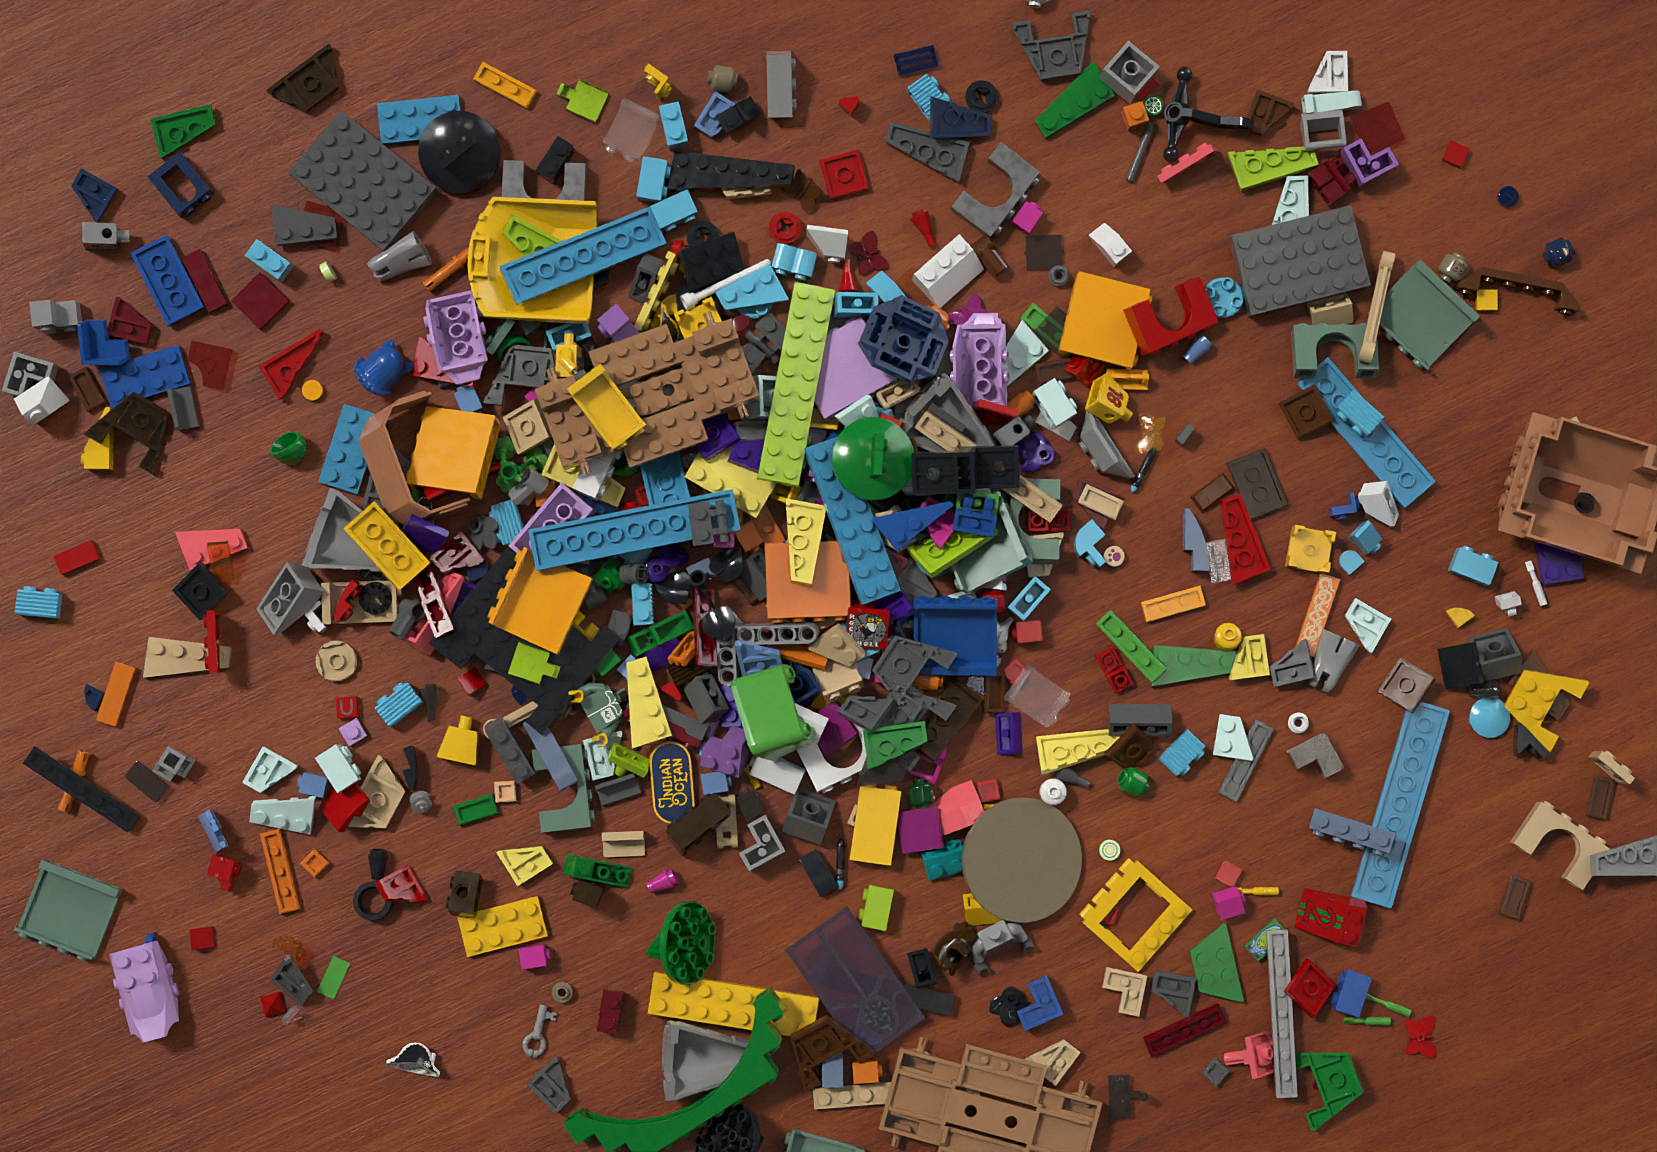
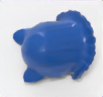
M391 339L384 342L380 348L372 351L366 360L364 357L358 358L354 365V374L367 391L383 397L393 394L390 388L401 380L403 374L410 372L414 365L411 362L404 361L402 354L395 349V343Z

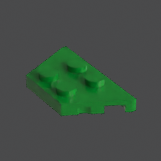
M1222 923L1215 931L1189 950L1198 991L1244 1002L1227 925Z

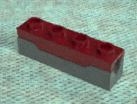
M628 702L623 715L627 716L626 721L630 722ZM662 705L672 736L666 738L673 742L677 738L683 741L682 746L694 750L695 747L700 748L709 725L701 724L698 720Z

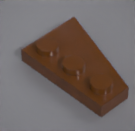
M1534 650L1522 662V671L1525 669L1549 673ZM1521 673L1514 674L1507 684L1514 687ZM1561 690L1547 713L1556 721L1560 719L1570 706L1569 701Z

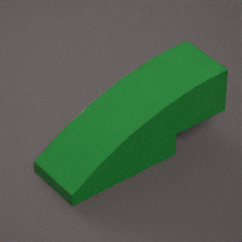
M686 610L628 637L626 641L636 658L675 637L685 634L694 629V626Z

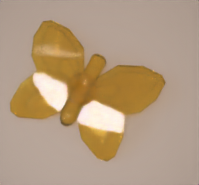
M1140 413L1139 422L1141 427L1147 431H1141V435L1145 437L1140 438L1137 442L1135 452L1146 453L1151 448L1162 451L1164 445L1160 436L1163 435L1161 430L1165 427L1167 418L1159 417L1155 419L1148 413Z

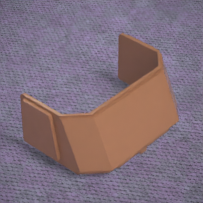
M426 390L400 398L392 405L368 418L358 440L384 512L388 517L403 525L411 514L432 522L462 512L471 501L469 497L430 510L414 502L385 424L389 415L426 404L432 395L431 392H426Z

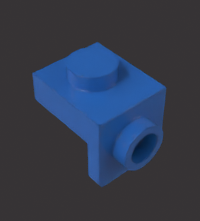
M1354 492L1347 493L1348 505L1329 508V517L1335 516L1336 520L1348 518V514L1356 513L1357 508H1359L1358 496H1355Z

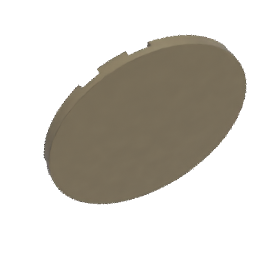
M1010 798L986 809L976 819L971 830L967 833L963 846V875L973 898L982 908L995 917L1011 922L1025 923L1038 921L1055 913L1073 894L1081 873V846L1072 824L1057 808L1034 798Z

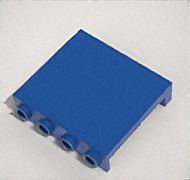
M919 596L914 598V641L958 654L948 670L929 658L918 675L996 676L997 599L989 596L981 597V599L969 596H962L960 598Z

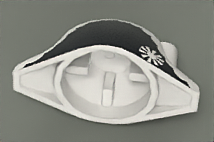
M421 1043L407 1044L396 1057L388 1059L385 1064L386 1066L415 1074L439 1077L440 1071L434 1066L436 1054L430 1053L429 1049Z

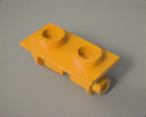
M1106 369V373L1123 390H1148V370L1131 369L1130 371H1125V369Z

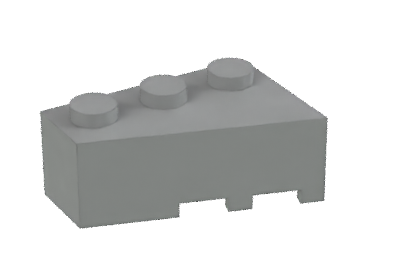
M767 51L768 118L792 117V112H796V99H792V91H796V79H792V71H796L795 58H791V51Z

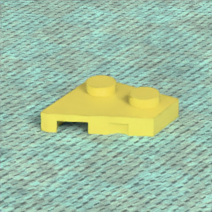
M1264 634L1242 637L1229 680L1270 675Z
M543 846L496 852L517 886L553 864Z

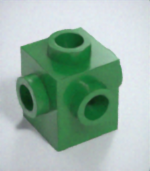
M613 556L593 575V578L610 594L616 588L620 590L625 585L619 577L622 564Z

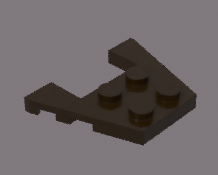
M132 391L85 431L83 435L101 444L113 426L148 447L138 467L155 476L169 412Z

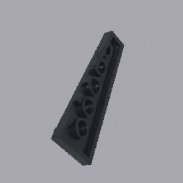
M674 151L667 189L669 192H681L685 190L694 191L695 189L714 190L726 188L730 190L746 187V189L792 187L795 166L792 164Z

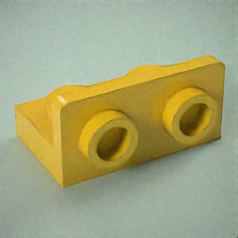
M647 64L644 69L647 82L656 87L654 94L658 100H661L662 97L666 98L672 90L669 77L650 64Z

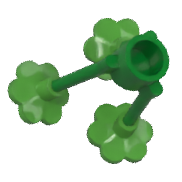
M503 436L502 438H497L494 455L498 460H501L502 468L498 473L499 476L496 478V484L500 486L503 492H509L521 481L522 478L518 472H521L524 468L529 466V469L533 468L540 471L544 469L548 456L541 447L527 451L524 457L525 463L518 466L515 462L506 461V458L510 459L513 457V451L515 450L510 437Z

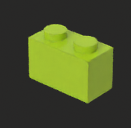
M870 884L868 889L864 888L862 900L866 901L865 908H860L858 921H862L861 926L886 931L894 889Z

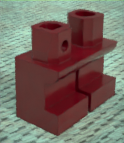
M1336 157L1331 161L1328 159L1306 175L1316 191L1323 187L1318 194L1328 207L1345 195L1357 180L1351 172L1344 177L1338 172L1345 166L1344 161L1340 157Z

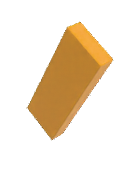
M482 62L473 78L475 82L526 109L529 108L537 93V90L484 62Z
M1201 586L1141 602L1146 622L1206 606Z

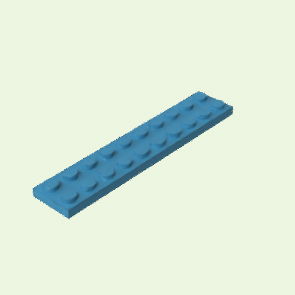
M733 489L529 529L536 571L692 540L688 504L709 502L710 510L716 509L715 501L723 500L724 508H727V515L725 516L730 533L741 531ZM717 516L711 517L712 528H718Z
M1420 702L1414 713L1405 710L1371 825L1395 833L1396 838L1391 854L1385 853V856L1372 853V848L1365 847L1350 895L1351 897L1392 908L1450 710Z

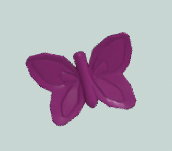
M974 294L966 304L967 310L962 307L960 309L961 312L947 313L949 315L948 323L951 325H961L968 321L973 313L988 312L981 308V299L977 294Z

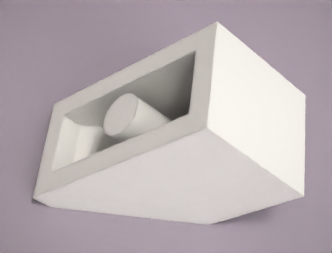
M1103 223L1088 235L1113 267L1118 265L1132 252L1120 235L1106 223Z
M1388 482L1363 484L1361 492L1358 494V499L1365 513L1389 526H1395L1399 511Z

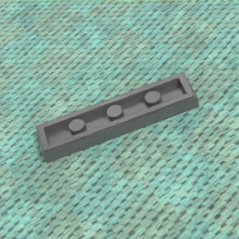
M1257 719L1254 720L1246 735L1254 760L1251 762L1234 759L1218 790L1219 794L1235 802L1238 801L1274 728Z

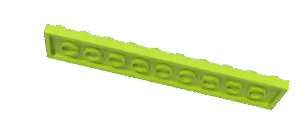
M799 282L794 283L758 471V480L793 487L799 486L805 454L804 449L806 448L835 290Z

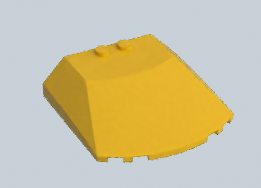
M492 197L478 218L475 230L472 232L468 251L469 281L474 299L483 316L512 320L589 324L592 312L594 275L516 306L499 268L504 264L524 257L502 235L511 215L564 241L597 228L596 202Z

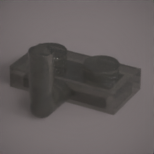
M1129 1074L1108 1075L1109 1117H1131L1130 1100L1141 1099L1146 1101L1148 1099V1095L1144 1091H1130Z

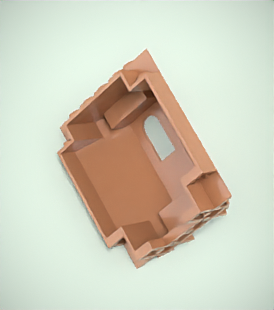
M1532 412L1522 436L1519 435L1516 448L1510 462L1512 471L1510 475H1507L1504 487L1507 488L1505 493L1501 494L1499 500L1498 531L1642 574L1647 554L1653 553L1657 539V532H1654L1657 522V446L1564 417L1555 419ZM1545 477H1551L1580 486L1578 493L1586 492L1595 498L1594 509L1589 513H1582L1576 510L1574 505L1543 496L1538 489L1540 480Z

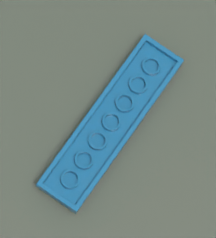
M647 207L504 264L499 269L517 306L666 246L667 243L651 208Z
M1329 357L1317 366L1315 378H1303L1296 384L1300 390H1303L1316 383L1335 419L1330 422L1331 426L1380 482H1388L1393 497L1403 509L1436 482L1383 420L1365 437L1357 435L1351 429L1353 426L1348 421L1343 422L1336 416L1338 412L1335 411V408L1353 389L1359 395L1361 394Z
M835 437L807 447L804 450L859 601L863 605L901 590L879 530L872 521L874 517L868 501L846 491L834 474L832 449L837 439Z

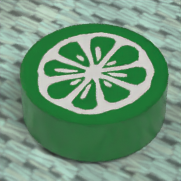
M1156 95L1148 96L1143 102L1147 115L1150 117L1158 116L1164 107L1162 99Z

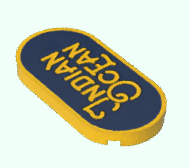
M666 741L659 744L653 750L649 762L654 811L662 821L670 824L675 819L678 821L682 819L684 812L690 807H694V791L689 752L677 742Z

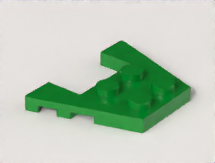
M1349 1052L1295 1053L1296 1070L1306 1066L1311 1067L1325 1107L1305 1114L1313 1132L1364 1093Z

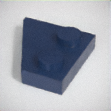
M82 168L71 185L93 220L97 223L102 219L118 191L116 187Z

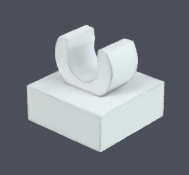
M1515 591L1494 596L1496 605L1504 610L1508 617L1517 615L1515 606L1522 605L1520 596Z

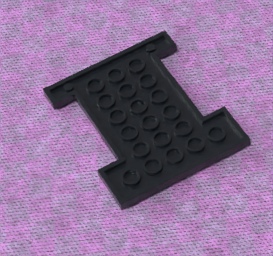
M507 547L451 615L455 631L439 639H436L434 636L429 644L461 670L472 656L476 654L538 705L525 722L542 735L574 696L569 695V691L578 690L586 682L621 638L604 625L592 641H590L572 626L559 654L550 652L547 660L548 663L560 666L557 679L543 674L540 684L508 674L518 642L545 651L548 650L490 624V619L487 618L492 606L496 607L499 601L496 599L501 587L505 588L508 582L505 578L509 569H514L517 563L514 561L516 553Z

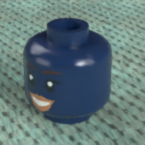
M1561 237L1545 245L1546 252L1542 253L1547 264L1551 263L1553 267L1558 268L1571 262L1575 251L1570 240H1565Z

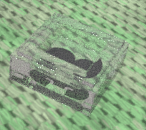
M298 1003L294 1004L281 1018V1022L285 1025L290 1024L303 1008Z

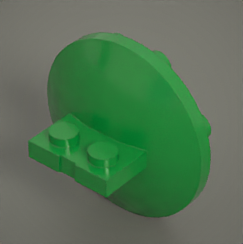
M878 417L862 418L849 424L838 435L832 449V467L838 482L850 494L864 500H883L898 493L908 483L912 475L911 453L914 452V449L907 434L897 424Z
M682 901L676 904L666 916L658 936L646 951L649 958L661 959L666 975L676 984L691 985L699 979L701 980L709 965L714 961V934L716 926L712 923L707 908L695 901Z

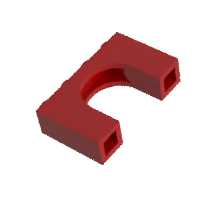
M1200 277L1175 286L1184 310L1183 322L1176 331H1169L1159 324L1149 299L1123 309L1142 355L1148 353L1150 356L1162 352V347H1174L1179 344L1178 340L1184 338L1186 341L1196 337L1195 332L1200 330L1202 333L1213 329V324L1219 322Z

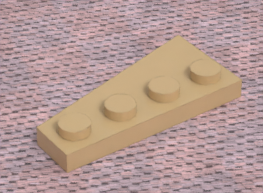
M149 637L143 678L209 670L205 668V657H208V648L205 649L203 643ZM220 646V669L229 668L232 647Z

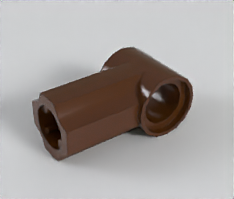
M987 235L982 236L970 245L979 261L982 262L993 278L1007 268V265L995 251L996 248Z

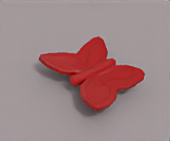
M1433 1015L1426 1016L1419 1022L1405 1020L1404 1025L1407 1031L1411 1033L1408 1037L1411 1041L1407 1044L1405 1053L1409 1055L1420 1052L1428 1058H1435L1436 1048L1432 1042L1427 1040L1432 1039V1035L1428 1033L1434 1028L1435 1017Z

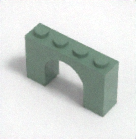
M1300 323L1294 325L1291 332L1294 378H1315L1317 371L1316 349L1321 344L1332 341L1342 343L1351 350L1354 357L1355 378H1376L1379 371L1377 338L1372 362L1366 363L1358 360L1367 323L1359 325H1349L1347 323L1329 325L1327 323L1308 325Z
M1025 478L1058 502L1060 501V479ZM1006 492V496L1009 497V505L1033 560L1031 564H1058L1059 539H1038L1024 533L1019 525L1018 517L1027 506Z
M583 744L560 747L579 781L577 782L578 792L575 800L568 807L539 812L541 833L591 827L592 822H595L594 810H590L589 802L593 801L592 790L588 789L587 781H590L589 768L585 769V760L588 759L587 751L583 748ZM532 750L534 771L547 769L538 750Z

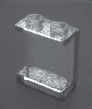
M623 98L620 103V109L606 137L602 140V144L605 146L604 149L612 154L616 152L622 154L623 159L634 163V161L640 163L661 120L660 115Z
M1026 665L1003 699L1042 726L1048 728L1049 725L1052 726L1056 722L1059 710L1065 708L1068 704L1070 693L1044 677L1033 667Z

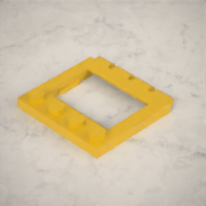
M1128 858L1119 868L1124 873L1121 877L1115 872L1105 884L1110 889L1109 892L1101 888L1092 899L1096 904L1095 908L1088 903L1079 915L1084 918L1082 923L1139 972L1192 909L1139 861L1136 860L1133 863ZM1140 877L1159 897H1163L1170 905L1129 951L1122 944V941L1099 923Z

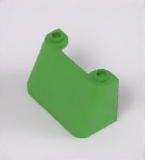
M779 665L739 677L731 682V689L749 749L756 757L774 761L813 742L811 726L799 720L789 687L794 682L795 672L789 665Z

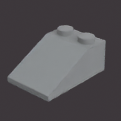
M286 562L256 610L272 634L277 636L312 609L324 591L307 567L302 566V564Z

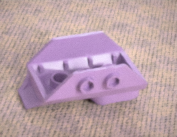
M472 290L426 300L425 309L427 316L423 318L426 329L430 331V334H427L429 347H433L439 372L448 375L457 385L479 380L482 368L488 361L483 335L486 334L484 322H480V317L483 314L474 299Z
M973 313L968 321L957 325L953 350L950 351V362L953 363V371H951L950 378L955 381L970 405L982 399L1007 406V383H1009L1010 374L1006 370V362L1009 361V351L1006 350L1005 324L1001 323L997 313Z
M158 941L109 954L115 974V979H113L116 991L119 990L121 997L119 1005L121 1010L125 1011L130 1034L139 1037L143 1043L167 1036L173 1023L179 1021L177 998L179 989L172 980L171 975H174L171 963H168Z

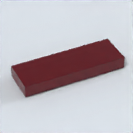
M199 249L182 257L208 313L228 305L202 250Z

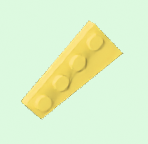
M786 498L791 583L812 586L826 509L824 505Z
M647 657L626 663L633 749L672 736Z
M1108 729L1036 736L1041 775L1106 755L1104 752L1120 736H1109Z

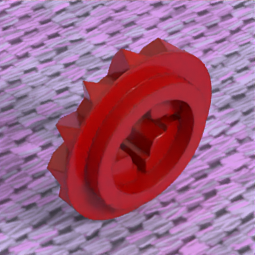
M784 211L772 217L769 223V232L776 242L789 244L793 243L800 236L801 222L795 214ZM781 221L785 223V225H791V227L789 228V236L785 233V231H780V229L782 228Z

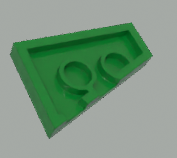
M211 104L150 118L160 159L216 125Z
M925 721L878 727L874 733L863 729L868 772L927 744Z

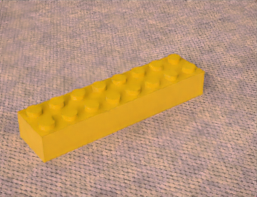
M655 971L648 1014L752 1030L755 1007L752 1004L753 998L767 988L706 978L699 979L691 985H681L670 980L665 972ZM774 989L785 1005L783 1017L776 1022L771 1021L780 1035L790 1036V1034L816 1020L818 996Z

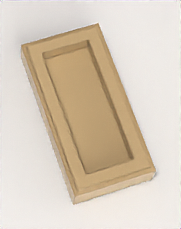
M1086 484L1078 504L1116 520L1124 501Z

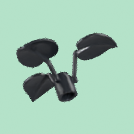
M740 547L726 549L714 556L709 564V569L713 574L695 570L689 576L683 571H675L668 574L665 580L654 583L660 596L671 604L686 602L689 597L688 591H692L693 586L697 591L703 592L714 612H709L704 616L702 629L707 636L720 641L726 640L731 636L735 628L736 619L729 607L724 606L717 610L707 593V589L710 586L709 578L717 579L720 577L724 582L737 579L743 571V557Z

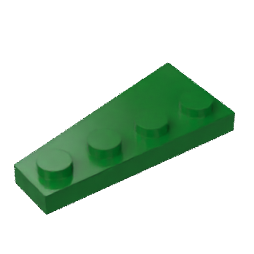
M1094 61L1034 121L1045 139L1115 96L1111 88L1099 79L1101 72Z
M1153 645V654L1168 670L1154 683L1151 682V686L1231 673L1236 651L1224 652L1221 650Z

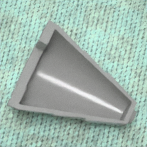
M945 373L941 375L943 378L937 376L931 380L908 405L905 418L899 419L904 423L902 430L909 439L914 437L918 447L929 450V452L946 451L914 428L931 403H934L966 425L961 434L978 446H997L986 426L981 424L972 406L964 398L955 381Z
M330 488L311 533L302 566L310 569L381 572L343 530L362 510L342 493Z
M667 1021L662 1043V1071H664L663 1075L665 1078L663 1080V1088L666 1101L678 1100L717 1087L736 1066L749 1040L735 1035L728 1036L711 1029H703L680 1021Z

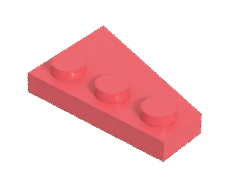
M242 529L175 532L190 571L200 562L207 565L249 548Z

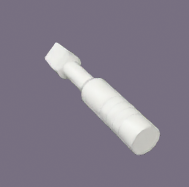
M1532 560L1525 562L1533 581L1532 585L1539 605L1548 604L1541 583L1535 574Z

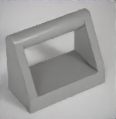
M1342 110L1301 114L1300 130L1305 151L1346 147ZM1338 129L1340 139L1309 142L1308 132Z

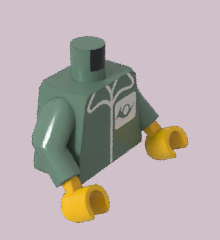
M587 683L578 688V690L569 691V695L575 694L576 696L575 700L571 702L581 703L596 733L600 732L592 740L600 739L598 747L605 746L608 738L614 733L622 719L623 711L619 704L629 699L625 688L613 693L609 685Z

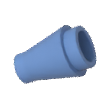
M1200 334L1194 338L1183 357L1193 364L1194 361L1210 351V347L1213 344Z

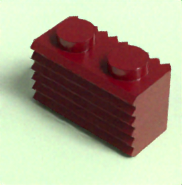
M607 988L603 990L597 1025L598 1032L616 1034L619 1031L618 1024L621 1019L622 999L625 994L623 991Z

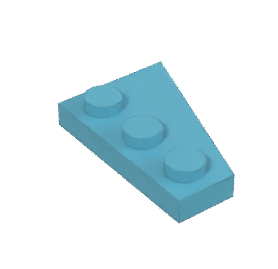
M770 264L715 292L724 311L744 309L758 305H770L777 302H789Z

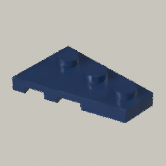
M930 96L931 138L991 136V115Z

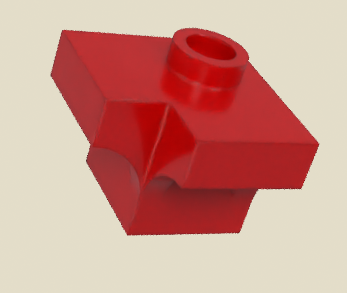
M213 854L207 875L219 880L220 889L232 891L235 877L238 878L241 872L240 860Z

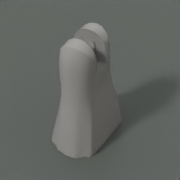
M413 231L387 250L373 257L367 265L370 271L374 272V277L378 281H384L404 272L429 266L432 262L427 249L416 232Z
M1323 629L1313 662L1315 678L1310 679L1308 685L1315 687L1320 676L1324 675L1327 678L1322 691L1329 693L1337 684L1341 674L1360 645Z

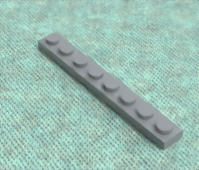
M1288 929L1266 930L1276 1098L1298 1097L1292 999L1284 992L1291 981Z

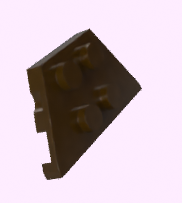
M330 44L324 46L266 91L270 95L306 113L339 89L332 46Z

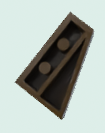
M716 793L705 795L700 800L701 804L696 808L690 807L684 812L682 819L679 821L675 819L667 826V837L682 857L687 854V849L694 844L698 845L702 841L701 838L709 832H713L731 816V811Z

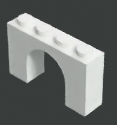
M795 703L799 720L811 726L813 742L817 744L829 718ZM753 755L749 766L752 767L750 775L794 795L806 770L782 757L770 761Z
M853 723L859 731L858 735L862 742V753L858 761L847 768H836L827 763L818 745L814 742L797 749L817 792L820 790L822 793L834 789L832 784L840 781L842 785L852 780L851 775L857 772L859 775L868 772L863 735L864 728Z

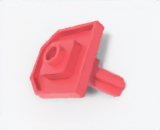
M1267 1031L1245 1037L1247 1048L1241 1051L1224 1053L1226 1065L1250 1064L1252 1079L1274 1073L1272 1037Z

